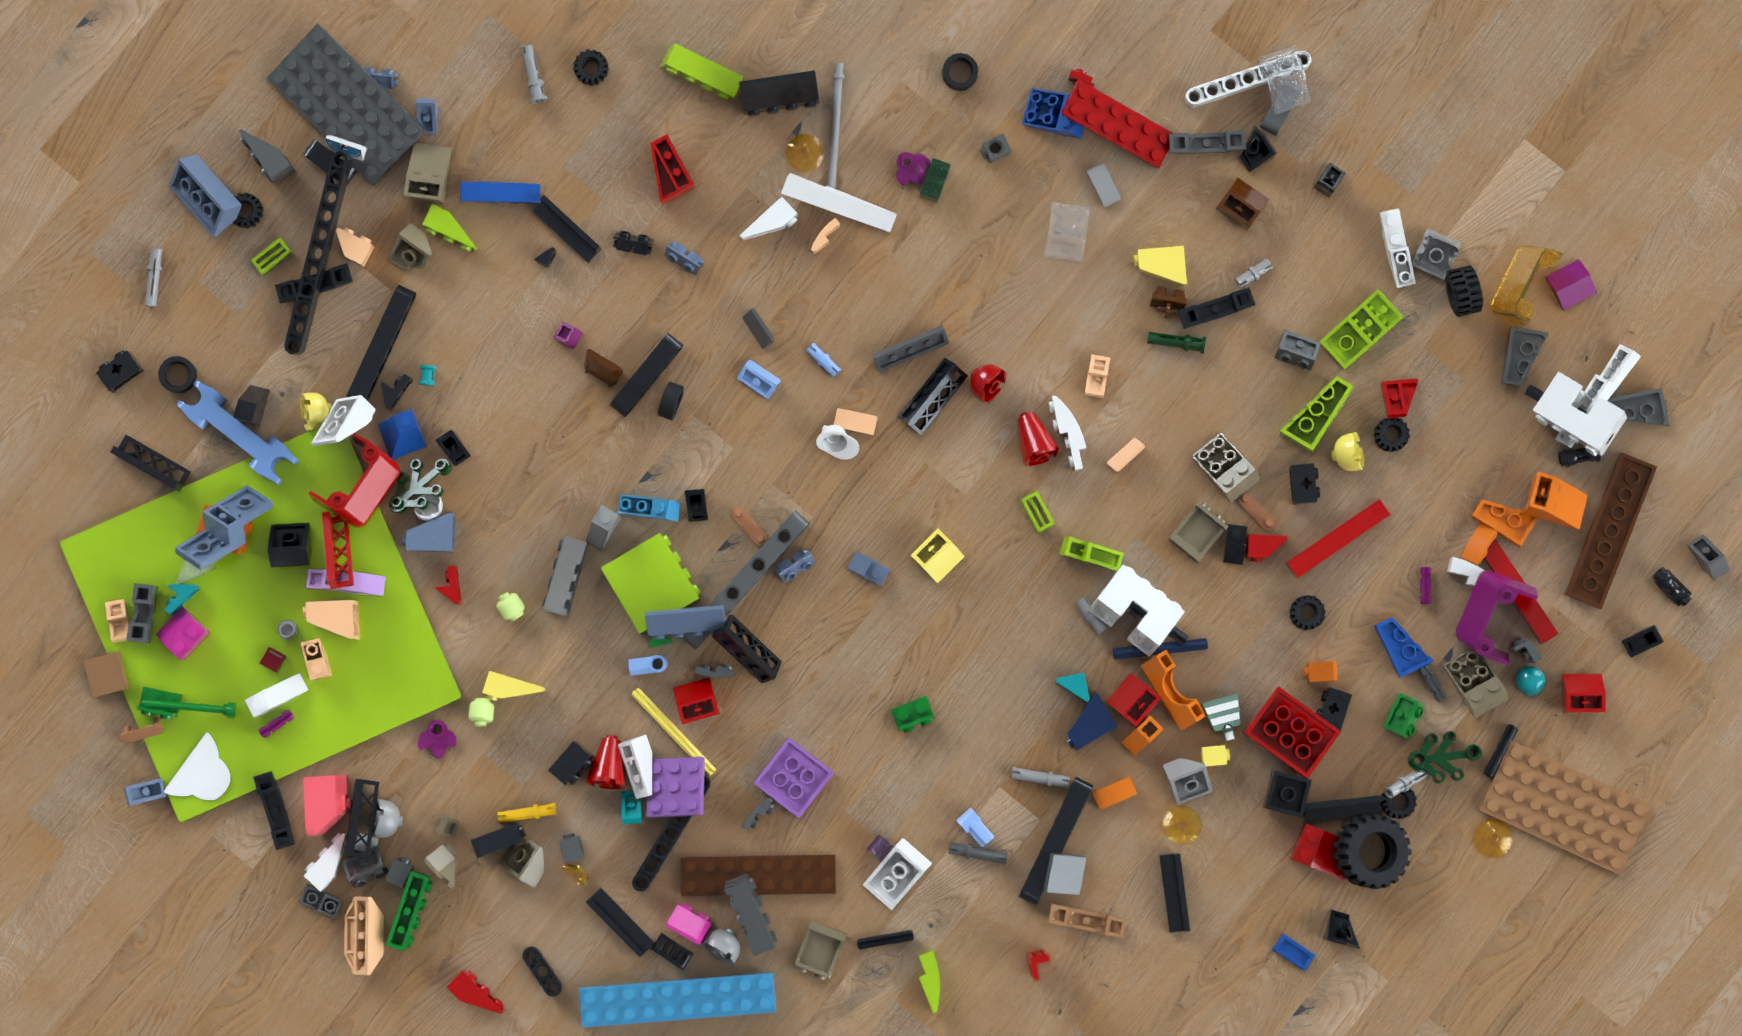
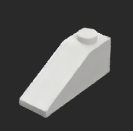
M781 197L740 234V238L744 241L782 230L787 226L790 228L796 223L798 214Z
M299 673L246 699L245 702L253 717H260L309 689Z
M647 736L635 737L618 744L636 799L652 795V750Z

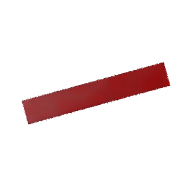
M1379 499L1286 562V565L1297 579L1391 514Z
M1494 539L1488 547L1487 555L1484 557L1492 572L1525 583L1497 540ZM1520 593L1517 594L1516 599L1512 603L1524 618L1539 644H1543L1559 634L1536 599Z

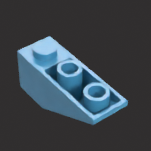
M621 494L618 513L678 522L681 503L666 499Z

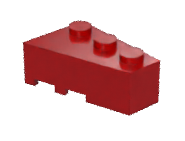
M667 134L651 142L661 205H664L694 189L695 185Z

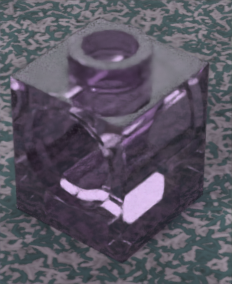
M878 834L866 849L882 861L894 846Z

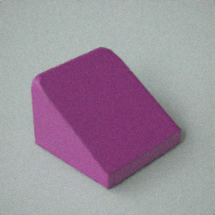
M562 322L554 338L574 349L583 332Z

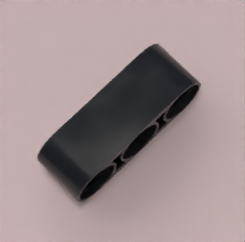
M313 139L302 154L325 172H328L333 152ZM341 158L338 159L339 165L345 163ZM351 167L347 185L358 172L353 167ZM337 174L334 176V178L340 182V175Z

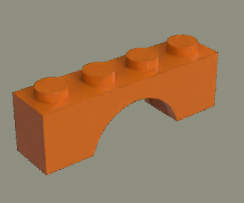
M1167 650L1141 665L1144 673L1151 681L1155 691L1161 697L1165 707L1181 731L1207 716L1197 699L1186 698L1176 689L1173 683V671L1176 665Z

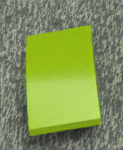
M1377 289L1319 342L1346 369L1403 319L1404 316L1381 290Z

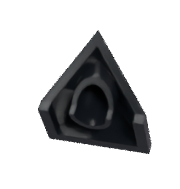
M1255 125L1247 141L1246 150L1240 155L1249 172L1270 161L1277 154L1268 137Z
M1331 910L1323 939L1360 949L1349 919L1350 915Z

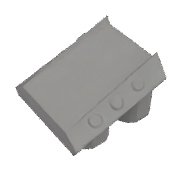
M1426 229L1412 261V266L1445 280L1446 272L1451 270L1462 243L1432 229Z

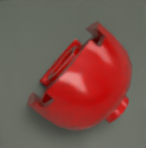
M986 364L978 369H974L970 376V388L973 395L984 403L985 401L987 403L992 401L1001 391V388H998L1001 382L1005 384L1006 371L993 364Z

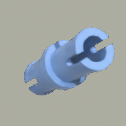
M815 343L806 350L818 362L817 365L819 367L822 366L833 378L841 371V368L830 359V355L828 353L825 354Z

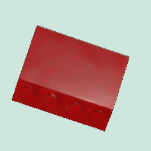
M1279 686L1243 731L1245 736L1306 779L1309 778L1341 733L1340 730Z

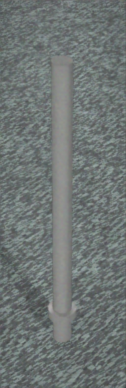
M836 63L835 74H833L835 85L828 186L832 188L836 186L842 80L845 78V75H843V63Z

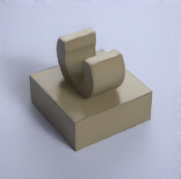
M444 815L438 816L437 819L441 821L438 827L434 826V829L437 831L436 834L453 839L459 820Z

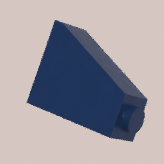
M1098 694L1092 696L1067 732L1068 738L1066 741L1071 749L1075 747L1076 750H1079L1117 727Z

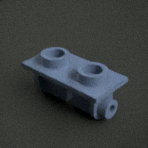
M364 67L376 81H380V85L383 88L394 89V87L398 86V80H395V77L399 73H394L393 69H383V72L375 71L373 67Z
M672 241L667 246L664 256L669 261L682 266L685 271L697 275L699 267L701 268L705 261L692 251H690L688 256L685 255L688 248L677 241Z
M808 548L806 550L802 549L792 556L795 562L791 563L788 558L777 565L778 567L775 570L783 582L794 579L798 573L810 569L816 563Z

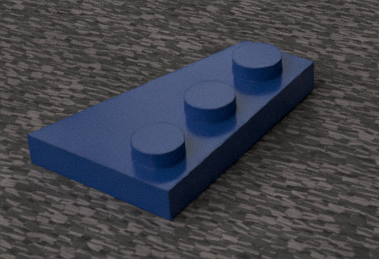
M1393 617L1374 625L1399 678L1434 662L1430 656L1426 655L1419 644H1416L1409 637L1408 633Z

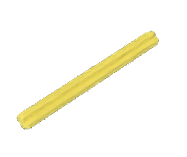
M640 688L632 692V696L690 757H704ZM705 758L704 772L711 776L716 771V768Z

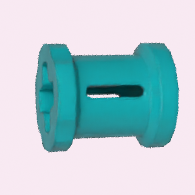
M419 365L421 369L419 385L435 386L434 372L437 370V366Z

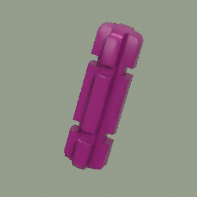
M1421 567L1420 593H1422V596H1420V603L1431 604V567Z
M286 710L282 713V716L279 715L267 723V726L260 728L259 733L263 738L268 737L271 732H275L284 726L286 722L294 719L293 713L290 710Z

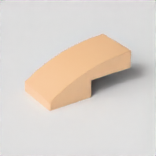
M836 218L829 222L815 239L811 248L813 255L829 244L826 236L840 227V223Z
M1091 354L1084 395L1104 397L1110 357Z
M837 408L834 425H839L845 430L874 435L877 416Z
M125 600L105 602L111 641L113 643L127 641L129 617Z

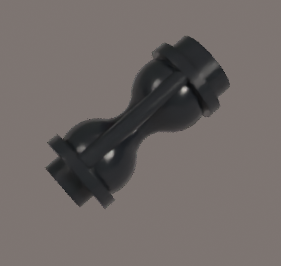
M1586 448L1563 449L1558 452L1560 466H1565L1566 468L1586 461L1600 462V458L1603 457L1598 454L1593 456L1586 451Z
M1661 567L1652 576L1654 583L1677 606H1685L1692 599L1690 597L1692 593L1669 569Z

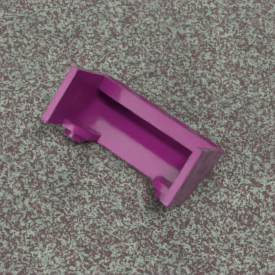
M1489 570L1482 571L1477 577L1456 627L1457 639L1479 655L1509 665L1508 653L1494 648L1493 640L1484 636V632L1497 602L1510 604L1514 602L1518 593L1537 600V589Z

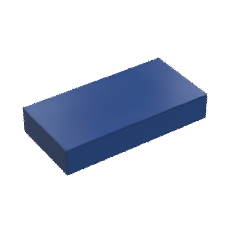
M1282 933L1272 948L1304 971L1315 957V954L1284 933Z

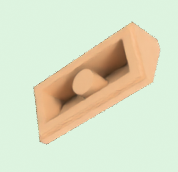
M1136 438L1132 439L1107 462L1108 466L1115 473H1118L1145 448V445Z

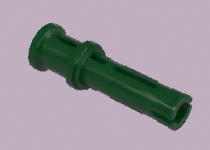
M1150 331L1147 344L1183 348L1187 352L1188 350L1200 351L1201 354H1204L1206 337L1196 338L1191 337L1189 334L1183 337Z

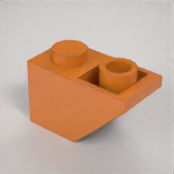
M1149 715L1121 743L1136 756L1163 728Z

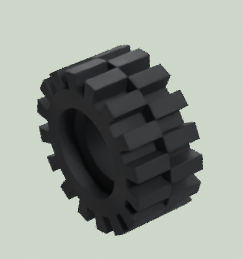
M587 49L586 52L582 51L579 56H576L573 69L580 82L593 86V84L598 85L600 81H604V78L608 75L609 67L606 58L601 52ZM595 61L598 64L597 72L587 74L584 71L585 63Z
M246 192L244 194L238 193V196H234L241 205L245 203L250 204L252 213L246 218L238 214L237 219L233 223L240 228L245 227L246 229L251 226L255 227L256 223H260V218H263L262 211L264 210L259 199Z
M1385 418L1377 424L1373 434L1375 443L1379 445L1380 449L1382 448L1386 452H1394L1402 449L1408 443L1410 429L1407 428V423H1404L1401 418ZM1389 427H1394L1399 432V437L1394 442H1390L1385 438V430Z
M1313 595L1301 596L1291 605L1289 611L1290 619L1298 628L1303 630L1315 629L1325 619L1326 610H1324V604ZM1305 605H1310L1315 610V615L1311 620H1305L1300 615V610Z
M1410 788L1406 792L1399 793L1406 799V804L1401 809H1396L1392 806V798H1388L1384 791L1381 804L1382 809L1385 811L1384 813L1389 815V817L1404 819L1415 811L1417 797Z

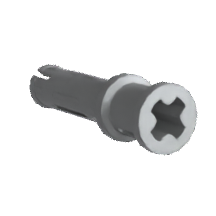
M526 45L521 49L529 80L527 87L530 89L532 97L530 101L531 104L543 103L548 100L543 90L544 81L539 76L533 45Z

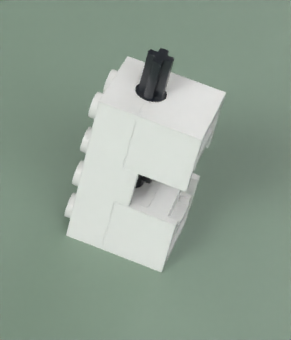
M1559 371L1545 392L1530 384L1526 389L1525 395L1538 402L1533 409L1537 421L1544 426L1551 425L1559 433L1563 431L1568 434L1569 439L1585 446L1586 451L1593 456L1597 454L1603 456L1627 419L1625 411L1602 397L1598 398L1588 415L1586 410L1581 407L1577 408L1586 392L1582 390V385Z
M1122 565L1088 609V611L1109 627L1113 626L1127 608L1131 609L1129 614L1135 619L1138 616L1142 617L1126 640L1149 657L1161 645L1167 635L1181 646L1189 638L1175 627V624L1185 612L1181 606L1169 600L1165 593L1156 590L1148 580L1140 578L1132 568Z

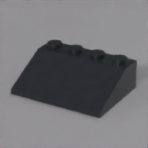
M815 70L739 82L744 115L748 114L749 117L759 116L760 112H767V114L778 113L780 109L793 111L797 110V107L800 106L813 108L816 107V104L820 103Z

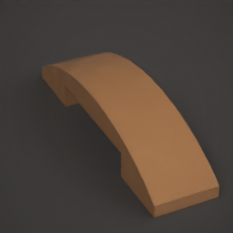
M1051 904L1047 923L1123 938L1127 919Z

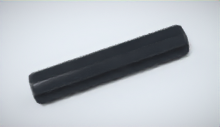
M1511 724L1507 725L1484 770L1486 776L1494 778L1510 741H1513L1518 731L1517 727Z
M912 930L862 938L857 940V946L861 950L914 940Z

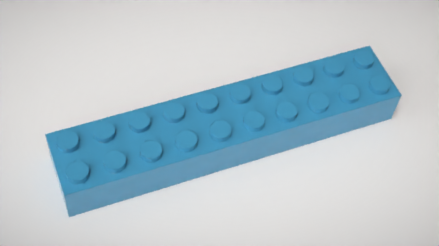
M774 972L579 988L582 1028L776 1012Z

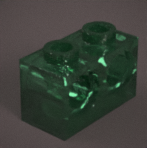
M932 158L920 192L921 198L938 203L951 164Z

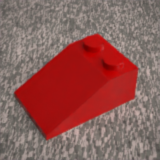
M1303 823L1290 859L1345 880L1341 875L1343 871L1338 870L1335 865L1338 863V860L1334 859L1333 853H1336V848H1333L1334 842L1338 841V837Z

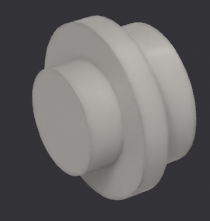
M283 621L278 627V633L283 639L289 640L297 635L298 628L293 621Z

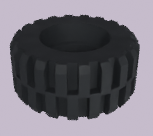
M1362 814L1359 817L1351 818L1350 823L1345 822L1342 826L1344 830L1342 832L1338 831L1336 835L1338 841L1334 842L1333 848H1336V853H1333L1334 859L1338 860V863L1335 864L1337 869L1343 871L1341 875L1345 879H1349L1350 883L1359 885V887L1380 889V887H1389L1390 883L1395 884L1399 881L1398 876H1404L1406 870H1404L1405 866L1410 864L1408 855H1411L1412 849H1408V845L1411 843L1410 839L1404 836L1407 834L1405 829L1399 828L1400 824L1387 816ZM1371 833H1376L1384 842L1385 855L1378 867L1369 870L1362 864L1359 850L1364 838Z

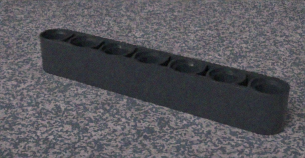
M401 285L396 287L346 397L361 395L367 401L369 400L417 294L415 291Z
M704 775L707 781V786L704 788V797L711 786V780L706 775ZM687 816L684 822L678 821L677 817H670L632 880V886L636 891L642 892L650 887L692 816ZM668 828L676 829L677 835L675 838L667 836ZM659 844H663L667 848L664 855H660L656 851ZM648 861L656 863L657 868L655 871L651 872L647 869L646 864ZM639 877L646 879L647 884L644 888H639L636 884Z
M1078 777L1074 779L1019 894L1020 898L1037 905L1043 893L1050 853H1062L1091 793L1093 784Z

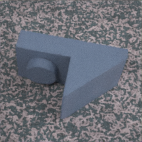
M417 98V122L426 130L423 134L437 135L439 106H436V99Z
M858 552L855 553L847 568L879 586H882L890 571L887 567Z
M162 778L123 788L128 806L166 797Z

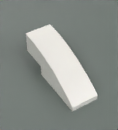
M1455 557L1450 558L1447 573L1465 577L1464 585L1474 587L1478 575L1485 571L1468 561Z

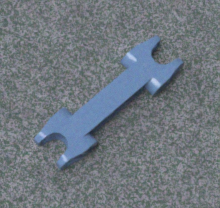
M195 380L193 385L201 393L199 403L189 406L179 400L176 405L181 408L187 418L204 430L208 423H211L254 457L248 465L262 477L280 486L283 481L275 474L274 467L276 463L280 460H288L297 465L299 460L290 452L288 447L274 436L266 443L246 426L234 419L232 415L221 408L227 399L213 388Z

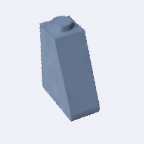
M448 513L407 530L406 535H403V546L406 547L407 551L454 552L456 514Z

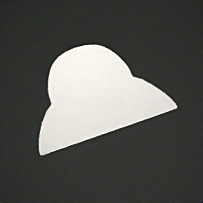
M208 732L205 733L166 787L164 793L174 796H189L193 794L200 799L215 800L226 791L231 779L230 772L226 764L219 759L217 746Z

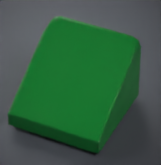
M652 637L649 647L672 644L673 641L667 637L653 640Z

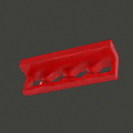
M323 512L322 523L327 581L331 589L354 586L349 524L339 517L332 518L330 512ZM344 522V527L340 532L334 529V523ZM340 537L346 541V544L341 549L335 546ZM341 555L347 557V561L343 566L337 563V559ZM343 571L349 575V580L338 582V577Z
M1046 949L1026 953L1030 974L1034 981L1040 980L1037 964L1050 961L1049 953Z

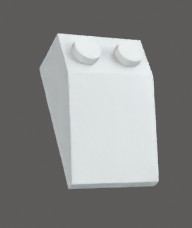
M361 395L336 399L311 444L318 446L337 443L370 423L376 409Z
M902 838L865 881L863 886L892 910L932 863Z

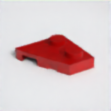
M1418 378L1381 382L1387 419L1407 416L1418 384Z

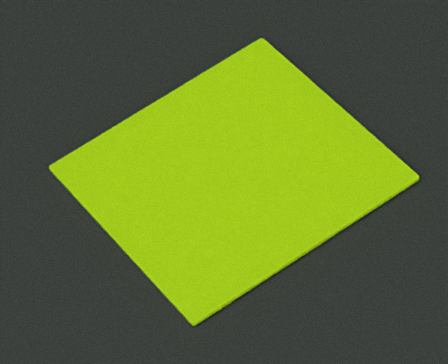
M317 429L284 442L283 444L288 447L299 462L297 465L288 460H280L276 463L274 467L275 474L283 481L280 486L262 477L248 465L254 459V457H250L184 486L181 491L175 490L60 542V546L106 653L110 654L117 651L121 653L129 684V689H125L123 692L139 729L154 724V718H160V714L153 713L152 716L143 715L141 710L136 709L137 705L139 706L143 687L182 694L181 702L221 706L228 704V702L236 703L235 718H227L223 713L179 710L178 717H172L171 720L161 718V725L164 727L163 733L144 738L158 774L163 780L165 789L206 732L213 738L218 749L219 759L226 764L230 772L231 779L228 788L215 800L200 799L193 794L189 796L167 794L180 822L189 820L256 790L253 776L272 771L275 779L279 780L461 698L460 690L379 506L365 526L355 528L349 524L353 572L386 577L383 596L349 594L339 591L306 588L308 569H326L322 513L329 512L315 503L310 497L309 492H314L326 501L332 493L337 491L343 492L348 496L364 474L349 436L337 443L313 446L311 443L319 431ZM247 485L273 501L272 509L252 520L254 526L251 534L248 533L246 541H248L246 551L242 552V555L231 552L206 568L199 570L175 553V547L196 535L205 505L213 506ZM330 512L332 518L337 517L336 515ZM344 522L334 523V529L340 532L344 527ZM310 523V565L271 567L268 555L271 525ZM340 537L335 546L341 549L346 544V541ZM344 555L337 559V563L341 566L347 561V557ZM134 583L158 586L151 644L132 641L113 643L106 616L105 602L124 599L129 622H131L134 614V603L132 602ZM168 584L198 585L201 588L183 607L211 632L185 660L177 658L156 635L173 616L165 610L168 606L166 604L167 601L173 596H178ZM358 601L360 640L349 639L307 622L306 618L303 617V606H306V602ZM286 620L293 621L298 628L297 635L289 640L283 639L278 633L279 625ZM320 638L328 657L332 676L312 681L309 679L301 643ZM268 647L287 656L278 673L259 664ZM301 674L309 689L308 691L260 717H253L245 702L246 699L294 675ZM286 710H290L293 713L294 719L286 722L284 726L275 732H271L268 737L263 738L259 733L260 728L267 726V723L279 715L282 716V713Z

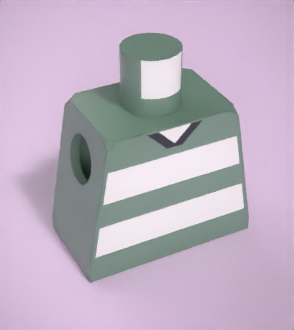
M1238 694L1201 703L1213 732L1222 730L1224 741L1235 739L1233 727L1241 725Z

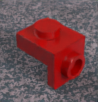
M1071 70L1068 80L1075 83L1077 80H1080L1093 88L1095 85L1092 83L1093 77L1086 75L1087 72L1084 70Z

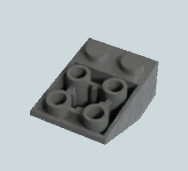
M242 129L239 130L242 135L239 137L248 150H252L250 155L259 166H263L260 170L270 182L273 180L278 184L296 172L287 157L279 149Z

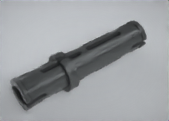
M950 842L948 853L965 856V859L975 858L1004 865L1008 855L1007 852L1004 853L973 847L972 844L963 845Z

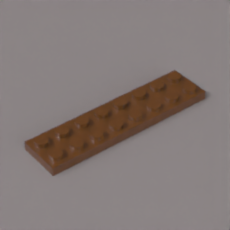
M1622 452L1619 454L1564 595L1602 609L1657 466Z
M835 855L681 857V896L726 895L724 891L726 881L748 873L749 878L753 877L756 888L754 891L756 895L836 894Z

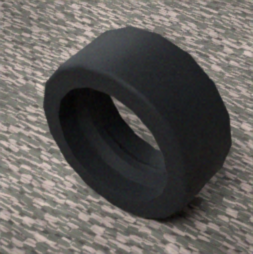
M953 54L947 58L943 65V80L953 90H967L977 81V63L968 54ZM963 61L969 64L972 73L966 82L957 83L951 79L949 69L953 63Z
M180 356L166 359L160 365L158 372L162 386L174 393H184L190 390L197 379V371L193 363ZM174 364H182L189 371L188 380L181 386L172 385L167 379V371Z
M673 382L667 384L659 405L658 416L669 420L674 419L683 396V386Z

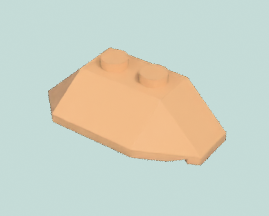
M354 896L353 902L345 913L344 955L354 975H371L384 955V915L372 897Z

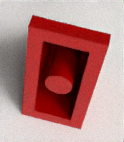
M1248 534L1246 558H1251V562H1262V559L1268 558L1287 540V536Z

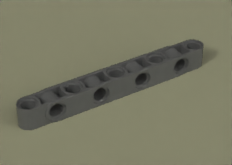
M795 510L709 606L723 605L726 617L807 528L810 522ZM782 532H787L790 535V539L787 542L779 540V535ZM760 560L764 563L762 570H754L753 564L755 561ZM736 589L738 591L737 598L729 599L727 596L728 591ZM711 631L703 632V636H692V633H684L682 638L694 649H697L711 634Z

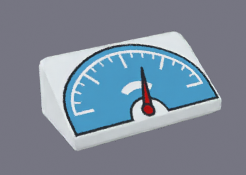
M326 135V143L329 150L334 152L342 151L349 154L351 158L360 161L364 160L367 150L365 146L333 135Z

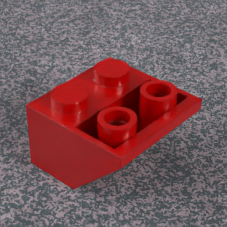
M1130 673L1107 699L1106 703L1134 727H1137L1161 697L1139 678Z
M1562 674L1563 713L1606 712V692L1602 674Z
M710 677L673 687L682 725L720 714Z

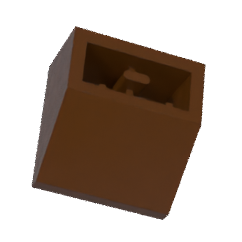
M1237 178L1216 209L1245 230H1248L1269 199L1240 178Z

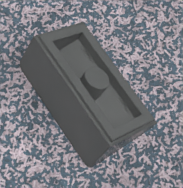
M755 308L750 309L743 316V320L761 348H766L774 342V337Z

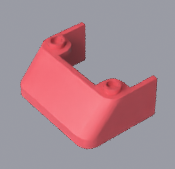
M347 775L303 777L305 829L307 836L325 834L348 813V810H351V798H348Z

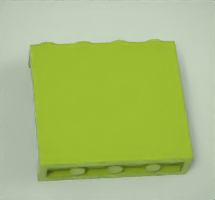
M661 533L601 567L639 634L647 631L645 612L683 609L700 600L698 595L701 592L696 584L692 585L689 578H691V575L686 567L682 569L679 562L682 560L678 553L671 551L669 546L672 543L668 536H663Z

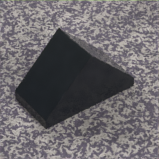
M1329 163L1314 185V188L1330 197L1346 173L1332 163Z
M452 429L436 439V442L454 466H457L471 456Z
M686 490L685 498L689 522L708 520L705 490Z

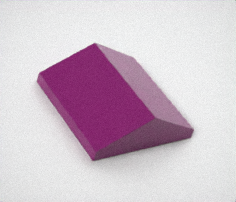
M1580 259L1545 276L1562 310L1597 293L1591 275Z

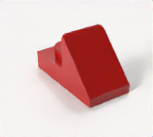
M448 566V571H445L446 582L450 583V586L435 587V589L455 604L462 605L458 567Z

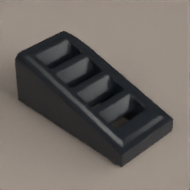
M663 933L660 934L651 948L682 970L685 969L694 954ZM663 940H666L667 942L663 949H658ZM672 944L673 947L667 955L665 951L667 950L669 945ZM676 948H678L680 951L674 959L671 956ZM684 952V953L686 954V956L684 957V959H683L682 962L680 963V962H678V959L680 958V956H681L682 953Z

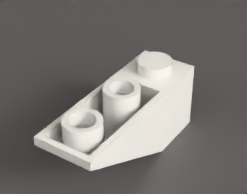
M338 833L331 842L333 844L330 848L327 849L325 847L318 856L320 858L316 863L312 861L305 869L304 877L320 892L324 891L337 877L347 833L342 835Z

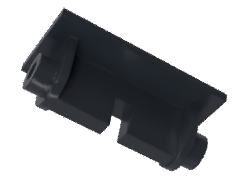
M620 231L616 232L614 239L618 240H614L613 247L616 250L630 252L631 246H634L633 253L647 256V254H651L652 247L650 246L654 239H650L649 236L643 234L635 236L631 235L630 232Z

